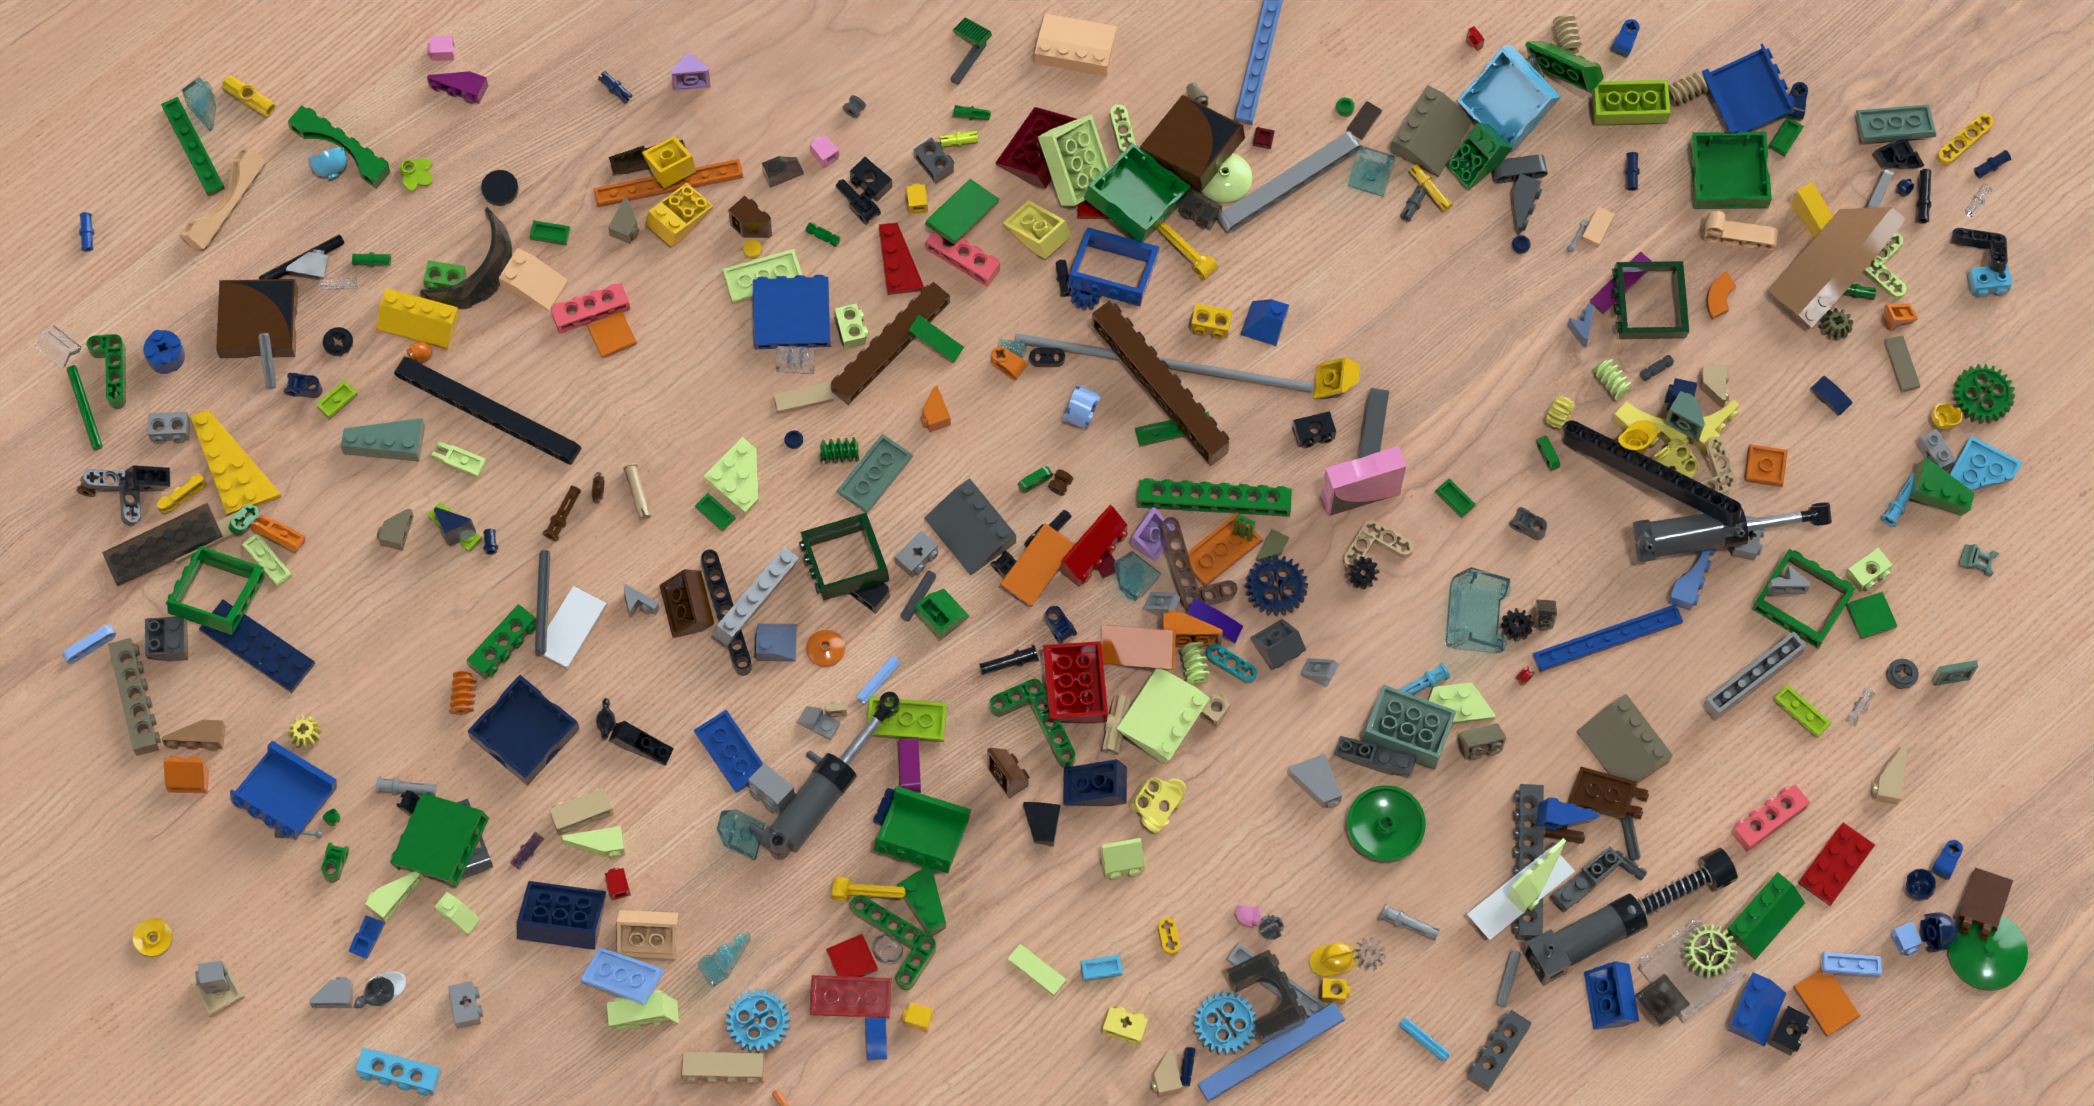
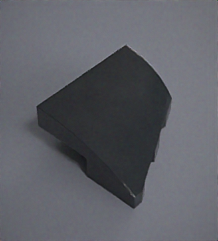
M1907 139L1894 143L1891 142L1875 150L1872 154L1882 167L1922 168L1925 166L1918 152L1913 151Z
M1024 802L1023 808L1026 812L1034 843L1054 847L1061 805Z

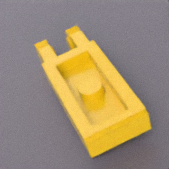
M200 473L197 476H192L182 487L174 489L169 497L163 496L161 500L157 501L158 509L164 515L169 514V512H172L207 486L206 481Z

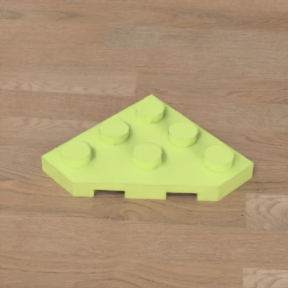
M742 437L703 478L745 515L759 501L757 450Z

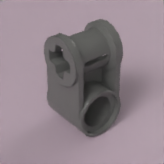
M1523 507L1517 509V515L1514 520L1509 522L1512 529L1534 540H1541L1545 537L1547 522ZM1539 526L1542 530L1536 531L1534 527Z

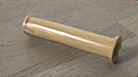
M629 463L623 466V470L627 474L639 519L646 520L645 516L648 519L651 517L637 472L638 465L637 463Z

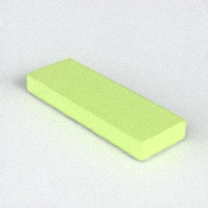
M255 534L242 544L253 560L259 566L264 567V573L277 588L293 577L258 534Z
M1021 944L1008 958L1010 963L1053 996L1066 983L1064 977Z

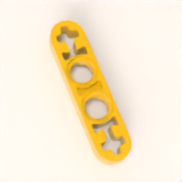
M1986 113L1979 115L1940 149L1937 155L1938 162L1945 166L1952 164L1990 131L1994 123L1993 117ZM1982 121H1988V124H1984L1981 129L1979 128ZM1973 130L1977 136L1974 138L1969 137L1967 131ZM1957 141L1962 142L1964 148L1958 149L1954 143ZM1950 150L1952 151L1949 158H1943V155H1947Z

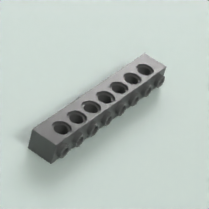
M1520 784L1519 789L1515 790V802H1518V809H1515L1514 819L1518 821V828L1515 827L1514 839H1518V846L1514 848V858H1518V865L1514 866V876L1528 866L1523 860L1530 859L1533 862L1543 854V827L1536 824L1539 803L1544 801V785ZM1531 803L1534 808L1527 809L1524 804ZM1529 821L1534 827L1528 828L1524 825V822ZM1525 840H1530V841H1532L1533 846H1531V847L1526 846V845L1524 844V841H1525ZM1543 898L1538 901L1539 904L1532 911L1528 909L1517 918V922H1514V934H1517V940L1529 941L1543 934ZM1523 916H1531L1533 921L1526 922Z

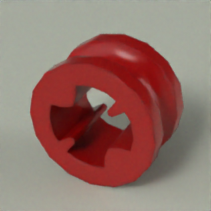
M1526 666L1517 675L1516 679L1521 680V684L1525 685L1535 673L1533 671L1530 672L1529 667Z

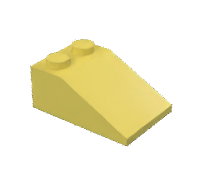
M1029 200L1003 222V226L1033 253L1044 259H1047L1071 237L1064 219Z

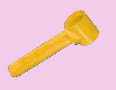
M1167 223L1160 224L1158 231L1194 264L1193 269L1199 278L1205 280L1218 269L1217 262L1211 256H1201Z
M834 877L830 897L838 901H847L848 898L857 895L903 899L906 892L904 887L853 884L848 878Z

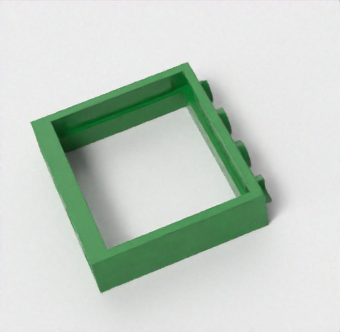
M199 546L196 553L192 554L189 565L184 567L181 579L175 582L172 594L168 595V600L165 603L168 614L233 635L264 581V567ZM203 564L248 578L227 618L180 603Z
M1789 549L1755 601L1752 610L1790 633L1795 632L1800 639L1819 649L1856 588L1849 581L1836 577L1832 571L1824 570L1817 562L1804 558L1800 552ZM1788 561L1845 594L1821 633H1818L1764 600L1768 594L1767 587L1771 579L1780 576Z

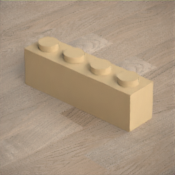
M683 1052L682 1077L688 1083L707 1081L710 1084H717L719 1081H727L728 1084H738L739 1081H744L747 1084L756 1085L759 1082H763L764 1054Z

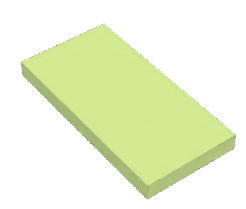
M794 249L722 269L732 304L753 299V279L758 277L776 279L777 276L795 278L797 275H802Z

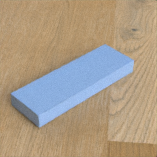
M1829 952L1821 954L1822 973L1878 978L1882 976L1881 957Z

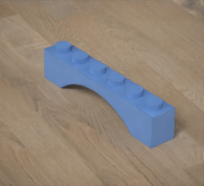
M1716 548L1702 550L1699 561L1687 574L1676 580L1668 602L1669 604H1676L1677 607L1689 611L1692 605H1697L1700 597L1697 591L1698 588H1703L1706 578L1702 576L1704 571L1708 572L1712 562L1708 559L1710 554L1714 555Z

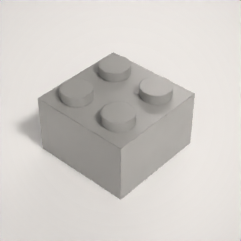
M766 763L749 778L751 796L758 802L760 800L764 802L766 809L772 814L777 813L780 815L795 796L794 787Z

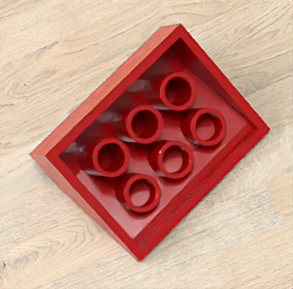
M1101 641L1043 645L1050 720L1079 723L1107 722L1108 706Z

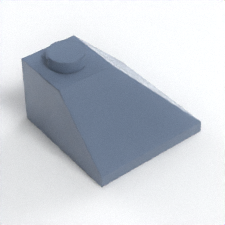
M758 623L756 636L757 661L796 662L797 624Z

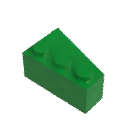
M1925 457L1917 463L1909 498L1963 516L1971 510L1974 492Z
M924 867L897 884L898 887L905 888L906 895L903 899L928 935L933 937L946 929V920L932 868Z

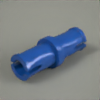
M84 212L80 214L81 229H79V235H81V250L89 252L94 250L92 237L94 229L92 228V214Z

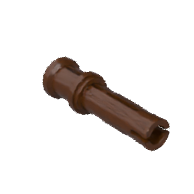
M570 486L557 513L551 516L549 526L543 531V535L546 538L558 541L559 533L566 526V518L581 493L578 487Z

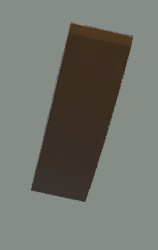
M683 139L679 140V142L685 147ZM643 145L610 156L609 160L613 174L650 169L642 152L651 147L645 148Z

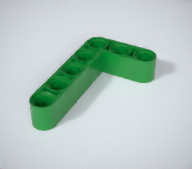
M1030 679L991 698L990 711L997 717L1004 716L1030 704L1059 765L1065 768L1075 764L1076 753L1061 721L1050 720L1048 695L1041 681ZM1032 687H1036L1039 689V691L1037 693H1032L1029 691V689ZM1019 695L1021 699L1015 701L1012 699V696ZM999 702L1002 703L1004 706L1002 708H996L994 707V704ZM1039 704H1045L1047 708L1044 710H1040L1037 706ZM1047 721H1053L1055 722V725L1050 727L1047 726L1045 723ZM1060 737L1064 741L1062 743H1056L1054 742V739ZM1064 754H1069L1072 758L1070 760H1064L1062 756Z
M863 895L855 896L851 901V907L856 917L912 950L897 973L899 988L910 990L936 952L934 938ZM858 903H863L866 905L865 908L861 910L856 909L855 906ZM880 913L882 917L875 920L872 918V915ZM891 923L899 925L895 930L890 929L888 926ZM908 933H913L916 936L912 940L905 938ZM929 943L932 945V948L924 950L922 945ZM918 959L922 963L919 966H913L911 962ZM903 976L911 978L907 983L902 982L900 979Z

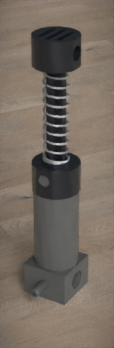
M1718 848L1699 858L1697 872L1691 871L1689 876L1685 874V878H1678L1676 883L1671 881L1670 886L1665 885V888L1662 890L1658 888V892H1651L1650 896L1645 895L1643 900L1640 898L1637 900L1629 893L1555 933L1550 929L1527 941L1523 953L1542 986L1567 974L1569 967L1648 928L1646 916H1652L1653 911L1659 912L1660 908L1666 909L1667 904L1673 905V901L1679 902L1680 898L1685 899L1686 895H1692L1693 891L1699 892L1700 887L1706 888L1707 884L1716 892L1735 882L1738 875L1728 854L1722 848Z

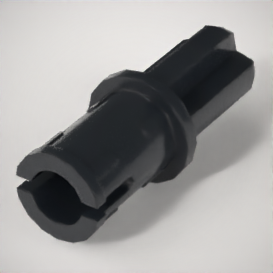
M1060 259L1055 263L1058 275L1056 280L1059 282L1061 296L1068 297L1071 291V287H1068L1070 275L1066 260Z

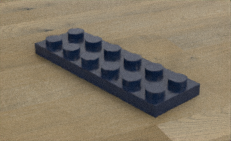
M222 599L212 613L227 618L233 606ZM246 614L242 617L233 635L201 625L199 628L200 632L291 694L315 665V661Z

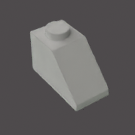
M313 249V252L306 253L288 265L286 272L323 279L328 255H324V251Z
M337 977L336 980H330L310 998L309 1003L312 1008H352L353 984L346 977Z

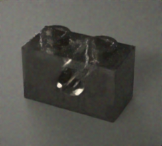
M1190 188L1179 204L1178 213L1183 218L1194 221L1198 227L1206 228L1210 231L1218 220L1217 216L1222 212V205Z

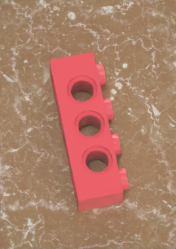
M933 231L925 241L927 251L986 287L991 284L1000 271V262L996 257L985 254L978 246L970 245L963 237L954 245ZM946 243L952 244L951 247H945L944 245ZM961 253H967V254H968V255L965 256V257L960 256ZM977 262H982V263H983L982 266H977V265H975V264H976Z
M614 283L605 289L593 290L587 295L576 296L570 301L558 302L550 307L559 334L590 324L622 310V312L631 310L622 283ZM605 299H612L609 303L603 302ZM588 305H594L591 309L586 308ZM570 311H576L574 315L568 314Z
M1796 784L1792 787L1786 786L1779 792L1780 796L1776 799L1774 797L1770 798L1765 802L1764 808L1761 810L1755 809L1749 815V819L1746 821L1742 819L1734 826L1735 830L1732 835L1746 852H1749L1808 807L1810 801ZM1780 803H1787L1789 809H1784ZM1765 814H1772L1774 820L1767 819ZM1750 825L1758 826L1759 831L1752 830Z

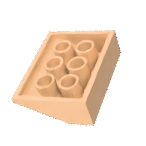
M1045 14L1036 45L1035 64L1107 76L1117 26Z

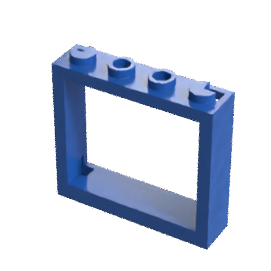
M1088 227L1072 267L1068 287L1141 306L1158 259L1159 246ZM1090 246L1148 262L1139 289L1078 272L1087 247Z

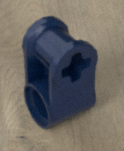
M1797 82L1792 86L1789 94L1792 95L1796 104L1793 105L1794 112L1786 117L1803 120L1808 87L1803 82Z
M298 373L287 374V388H284L286 395L317 398L322 394L323 388L316 376ZM311 385H316L315 388L309 389Z
M1050 606L1046 610L1045 622L1059 644H1063V641L1070 636L1077 635L1075 627L1067 619L1060 607ZM1057 614L1059 618L1052 620L1049 618V615Z

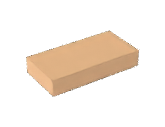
M1598 206L1582 239L1599 247L1615 214Z

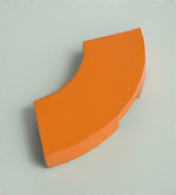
M1728 271L1716 278L1709 290L1707 307L1712 319L1729 311L1727 297L1736 288V285Z

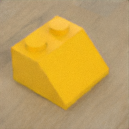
M675 136L642 152L655 179L663 188L696 172L692 155Z

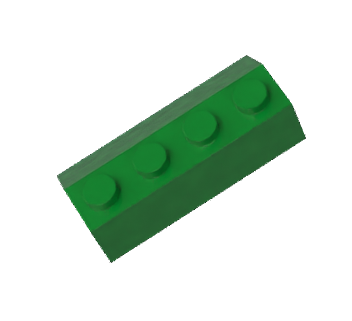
M1528 41L1525 44L1533 68L1582 90L1592 93L1604 78L1602 68L1598 63H1592L1582 56L1572 54L1566 49H1560L1554 44L1544 41Z
M1777 872L1728 927V934L1726 936H1733L1732 941L1756 960L1802 908L1805 901L1795 886Z

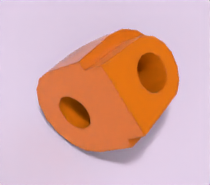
M425 342L413 343L409 345L410 348L406 349L409 358L421 364L431 359L433 353L431 347Z

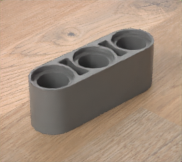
M1538 154L1504 159L1501 164L1493 169L1495 182L1499 184L1516 182L1520 173L1534 179L1545 177L1548 172L1544 155Z

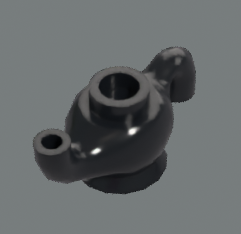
M608 698L603 699V708L596 717V724L602 733L601 737L603 740L608 739L609 733L614 730L616 725L615 715L609 709L610 700Z

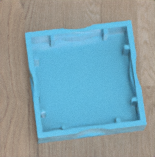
M1511 45L1500 48L1486 65L1482 74L1468 86L1457 101L1474 119L1480 123L1490 124L1512 146L1511 151H1515L1561 96Z

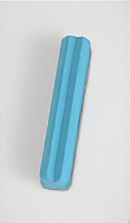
M1405 1017L1400 1022L1399 1026L1441 1061L1444 1062L1448 1059L1450 1052L1411 1020Z

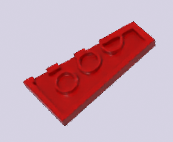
M898 222L879 224L887 294L893 295L921 291L924 285Z

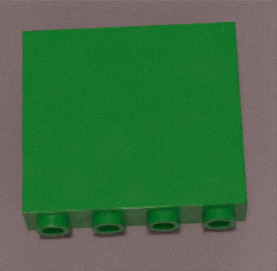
M897 786L893 802L880 833L875 837L873 850L916 863L920 866L929 867L939 872L949 873L968 826L971 809Z
M423 793L416 803V808L408 820L404 833L400 836L396 850L391 855L390 863L397 870L404 868L443 880L449 886L457 888L489 817L482 810Z

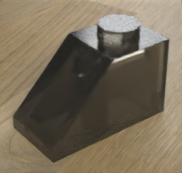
M777 156L762 163V172L770 188L804 174L797 157Z

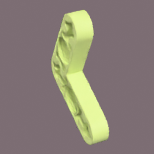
M1895 233L1882 250L1886 252L1887 256L1881 258L1877 255L1871 262L1873 266L1866 267L1862 272L1887 295L1896 300L1903 298L1906 292V285L1888 270L1884 264L1903 244V237L1899 233ZM1896 239L1898 241L1897 244L1894 243L1891 246V248H1889L1888 246L1890 245L1891 240L1894 241ZM1885 274L1888 277V281H1880L1878 275ZM1899 287L1901 289L1900 292L1895 293L1894 289Z

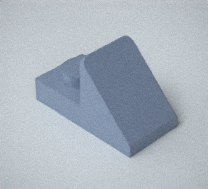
M1587 304L1585 311L1582 310L1580 320L1570 318L1567 324L1570 331L1584 347L1587 346L1595 307Z

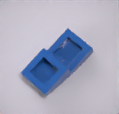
M366 915L359 932L355 934L349 952L367 959L383 930L385 922Z
M886 1017L866 1018L867 1060L887 1059Z

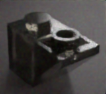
M1536 599L1533 628H1538L1542 631L1553 629L1557 617L1556 601Z

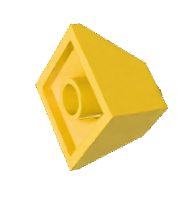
M1347 357L1317 364L1313 399L1317 400L1349 390L1359 382L1360 364Z

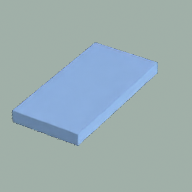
M599 947L580 981L583 984L645 1005L663 976L664 970Z

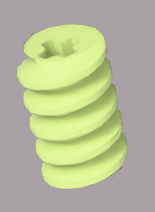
M1613 359L1605 360L1598 364L1592 372L1597 373L1596 377L1601 379L1602 384H1606L1605 388L1611 390L1610 394L1615 396V400L1618 401L1630 392V387L1633 383H1625L1628 377H1620L1623 371L1616 372L1619 366H1611L1614 362Z
M1203 642L1188 643L1181 649L1182 661L1186 670L1185 676H1187L1186 682L1191 685H1199L1209 681L1205 677L1210 675V672L1204 671V669L1208 668V664H1202V662L1207 660V657L1201 656L1206 651L1199 649L1204 646Z

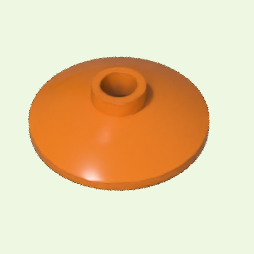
M820 630L809 638L806 646L807 655L818 666H833L843 658L845 644L838 633L832 630ZM824 643L829 644V647L823 648L822 645Z

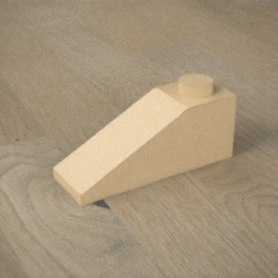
M1904 743L1878 781L1874 782L1872 794H1875L1874 801L1896 805L1900 802L1908 744Z

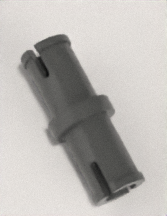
M1417 186L1411 198H1408L1406 201L1407 205L1400 214L1402 220L1410 222L1416 210L1420 209V203L1427 194V190L1424 187L1420 190L1421 186Z

